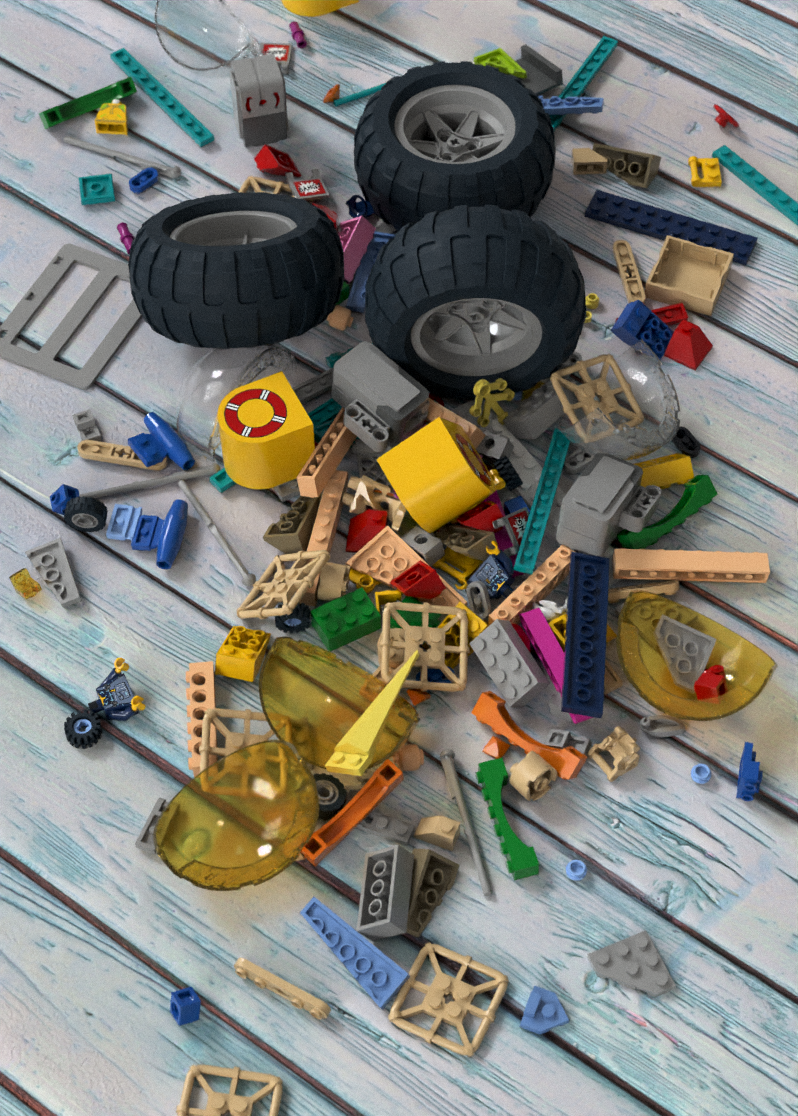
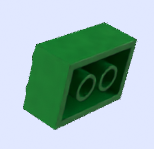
M362 587L310 611L311 624L329 652L381 629V615Z

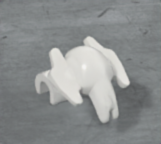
M568 599L565 600V605L560 608L557 607L555 602L541 600L539 603L543 607L534 602L532 609L540 608L546 621L549 623L567 613Z

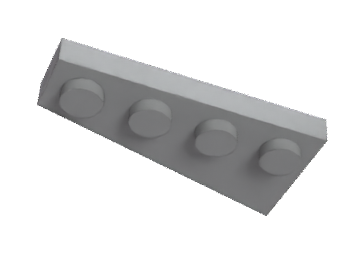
M61 538L25 551L27 557L63 608L82 601Z

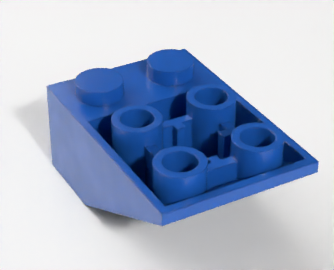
M640 300L627 304L611 329V332L622 342L657 361L661 360L674 333Z

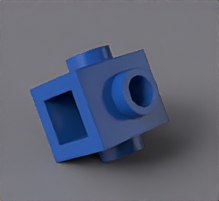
M62 484L50 496L52 511L64 515L67 502L72 498L80 497L78 489Z

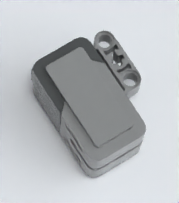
M274 53L231 61V71L229 73L234 121L244 146L253 145L256 147L287 139L288 117L285 80Z
M367 341L359 343L334 364L331 397L345 409L344 425L376 452H382L387 448V445L395 447L424 425L430 405L428 390L372 343Z
M598 453L564 496L555 538L560 544L574 550L601 557L622 528L631 532H641L659 506L662 491L655 485L640 486L643 475L641 467L607 453Z

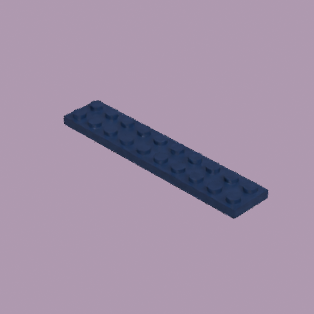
M596 190L585 211V217L663 241H665L668 235L700 246L733 253V262L747 265L758 237L600 190Z
M571 552L561 712L602 718L610 558Z

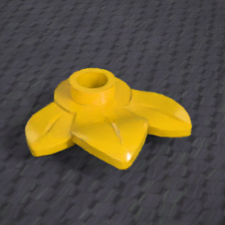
M350 568L348 578L356 584L357 589L362 587L366 593L374 590L375 585L381 583L370 575L362 574Z

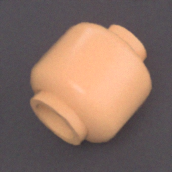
M336 305L333 312L328 315L327 321H329V326L344 331L347 326L351 327L354 317H351V310Z
M416 744L400 745L397 748V752L393 753L394 765H398L401 771L418 770L420 765L424 764L423 749H419V746Z

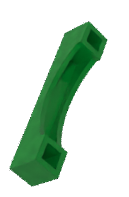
M128 77L39 113L44 128L47 129L97 109L104 103H112L114 99L119 100L132 95L137 90L132 78Z
M696 475L684 484L685 491L681 499L661 520L645 526L641 532H631L626 529L619 532L617 537L622 547L626 549H645L649 545L657 543L661 536L672 532L673 527L686 521L685 518L697 513L701 506L712 502V498L718 493L709 475Z
M498 758L478 763V772H475L478 784H482L483 789L481 793L484 802L487 801L489 805L487 807L489 818L494 819V833L496 837H500L501 843H499L502 855H506L508 873H512L514 880L538 875L539 862L533 846L528 847L516 836L508 824L502 808L501 793L503 786L508 784V773L503 759Z

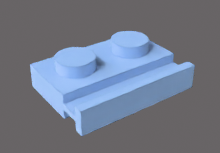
M115 504L106 532L107 538L123 541L128 539L132 542L139 515H142L143 512L142 507L134 508V506Z

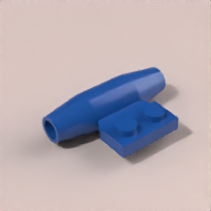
M150 412L144 417V423L150 434L142 433L128 438V445L146 467L163 462L166 456L183 470H189L195 464V460L186 443L171 425L155 412Z
M180 499L174 500L165 520L158 516L139 515L131 543L132 550L151 551V549L157 548L156 565L161 569H170L181 548L187 526L188 503Z

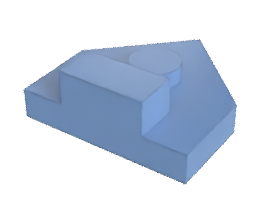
M534 986L526 1004L520 1028L541 1035L552 1028L569 1023V1019L556 993Z

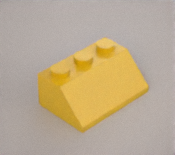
M681 453L634 464L643 470L640 484L643 487L655 485L660 487V489L671 487L673 483L685 484L689 479L694 478L690 456Z

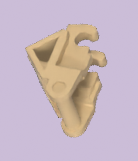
M617 726L602 743H595L587 753V756L590 759L593 758L608 776L607 779L613 782L619 776L624 775L638 765L639 754L637 752L641 748L636 743V738H631L624 728ZM599 752H610L615 758L613 762L614 769L609 766Z

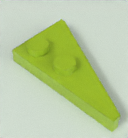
M501 48L473 57L474 64L493 66L498 68L499 72L522 79L527 78L526 71Z

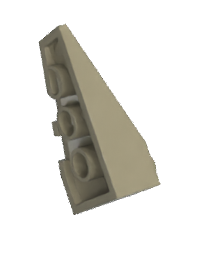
M596 143L593 145L592 150L607 159V170L630 185L648 188L658 174L661 161L660 156Z
M321 494L319 497L314 498L300 496L291 505L289 512L282 513L279 516L280 520L268 527L263 536L264 541L285 554L298 553L301 550L306 551L315 523Z
M447 523L435 532L430 533V535L440 538L443 544L455 552L482 562L490 556L486 551V546L489 549H495V546L491 543L492 541L496 542L494 532Z
M413 848L414 862L406 933L419 938L431 920L432 912L436 906H440L446 891H450L460 865L430 849Z

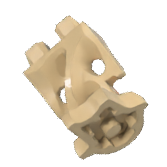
M363 475L362 478L351 476L347 487L357 490L356 494L353 495L345 492L341 503L350 507V513L361 514L367 511V505L371 506L373 510L388 511V519L392 522L391 529L398 532L406 508L400 499L395 498L393 493H390L391 488L372 480L366 475ZM385 501L389 508L387 510L383 509L380 505L381 502Z

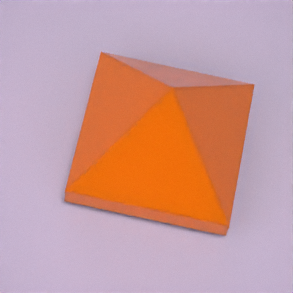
M339 84L328 90L323 99L324 103L339 99Z
M407 689V693L414 706L431 698L429 693L420 689Z
M492 736L482 752L494 759H498L505 755L510 745Z

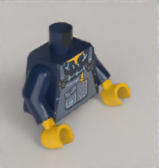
M492 541L491 543L495 546V549H489L486 546V551L490 556L468 580L469 584L477 580L482 581L487 587L490 600L492 598L499 599L502 595L505 598L510 596L514 592L510 586L515 581L512 560L501 549L498 550L497 542ZM459 577L460 580L464 581L463 586L455 584V586L459 590L465 589L466 591L468 584L463 577Z
M121 657L115 660V668H113L100 686L96 688L98 700L88 703L90 711H93L94 714L103 711L107 720L127 721L133 715L139 714V710L145 709V704L141 703L144 701V698L133 695L125 674L121 673V671L129 669V664L123 663L125 659Z

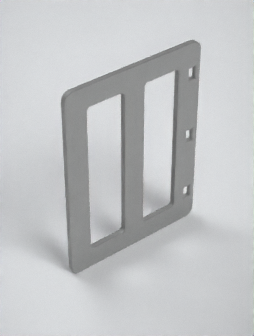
M73 244L63 245L0 326V335L3 331L6 333L3 338L0 337V358L82 390L89 389L142 318V314L139 313L134 299L82 369L78 370L54 360L116 278H121L130 282L128 264ZM59 259L63 260L60 265L56 264ZM74 263H80L99 270L98 274L39 352L33 353L12 345ZM31 295H34V299L32 301H29V297Z

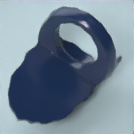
M353 195L346 201V205L349 207V215L352 218L359 216L367 218L374 214L370 202H366L360 195ZM360 198L362 201L356 202V199Z

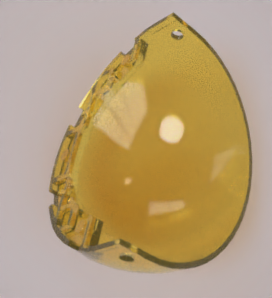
M643 590L631 591L619 614L616 646L619 662L625 676L641 698L657 710L682 720L711 721L733 715L749 706L760 696L778 667L777 663L768 654L742 636L716 621L660 595ZM662 614L717 639L705 669H709L714 665L723 666L728 689L727 693L711 699L698 700L696 692L693 694L674 684L653 634Z
M277 637L263 662L260 672L259 696L262 710L272 731L292 753L312 765L326 769L325 765L335 753L334 748L387 685L349 661L347 664L342 662L341 659L336 658V654L302 640L297 642L291 637ZM398 694L389 714L373 760L367 769L382 764L398 753L409 740L420 721L418 712L400 694Z
M268 740L241 748L203 770L186 784L165 807L153 832V843L157 854L173 874L203 889L234 891L240 890L241 887L262 884L288 868L300 856L299 853L305 844L309 843L319 816V798L315 778L297 749L287 741Z

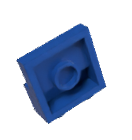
M749 742L744 744L736 798L744 801H752L754 793L759 792L763 771L759 770L760 762H755L756 752L753 751V743Z

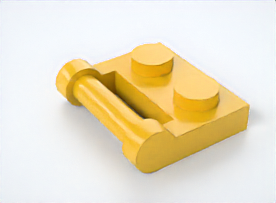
M696 156L688 158V165L691 167L692 174L691 185L693 187H721L722 181L718 158H697ZM697 167H701L703 179L699 177Z
M447 547L444 550L445 555L432 566L450 574L463 585L464 581L460 580L459 577H463L467 582L483 562L457 553ZM445 561L455 566L459 570L463 571V573L445 563Z

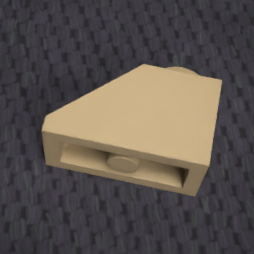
M572 148L571 163L573 175L606 174L607 159L590 148Z
M441 815L421 818L414 833V838L453 851L460 835V822Z

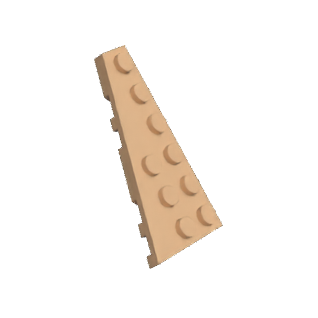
M387 525L350 558L346 565L351 566L350 568L362 574L370 575L373 579L395 589L389 582L421 560L425 564L427 563ZM440 575L439 577L446 589L438 597L431 600L417 598L418 601L427 602L429 605L455 607L460 601L466 606L468 605L467 601Z

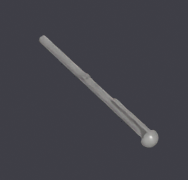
M68 136L64 137L65 143L102 153L112 158L117 156L125 161L141 165L140 168L142 169L154 168L159 174L172 178H178L181 175V169L178 166L174 168L82 140Z
M212 463L210 466L171 473L172 475L141 482L136 481L127 485L79 494V496L96 499L216 474L221 468L218 464Z
M180 480L178 485L236 569L244 577L242 584L252 586L256 581L255 575L248 573L184 480Z
M445 749L440 754V760L452 799L456 798L461 818L466 826L464 833L468 839L484 896H489L492 894L453 762L455 753L451 749Z

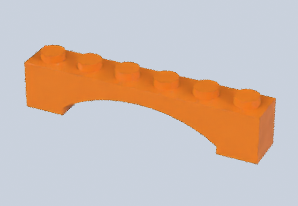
M491 691L482 692L471 712L479 722L491 726L495 733L507 737L511 744L520 746L526 754L530 751L539 754L557 770V775L560 778L570 780L577 777L588 758L586 755L572 746L558 749L531 738L513 721L505 707V700Z
M387 759L339 813L320 829L309 835L298 846L300 853L316 867L404 780L403 772Z

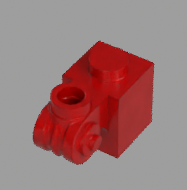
M714 665L709 669H704L702 675L695 682L694 691L698 701L720 704L724 699L728 689L722 665Z

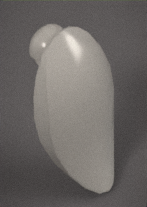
M664 715L644 717L639 724L644 733L654 737L675 736L683 734L685 731V725L681 721Z

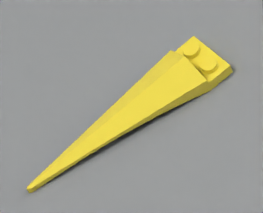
M418 650L413 653L334 748L335 753L325 765L328 772L356 776L363 775L373 760L381 734L398 694L419 657Z

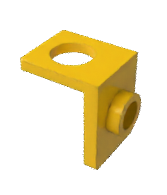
M385 590L375 592V606L379 614L380 605L396 602L397 599L402 601L400 591Z

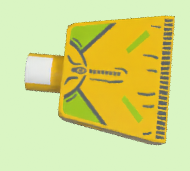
M114 99L112 103L102 104L95 118L96 132L127 135L126 105L122 104L118 99Z

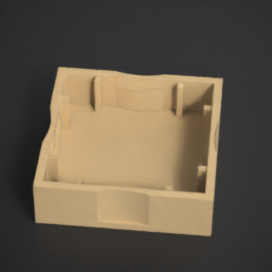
M667 235L660 250L659 259L653 266L645 286L646 298L669 305L683 303L684 308L687 310L711 316L731 270L734 254L711 247L700 246L690 241Z

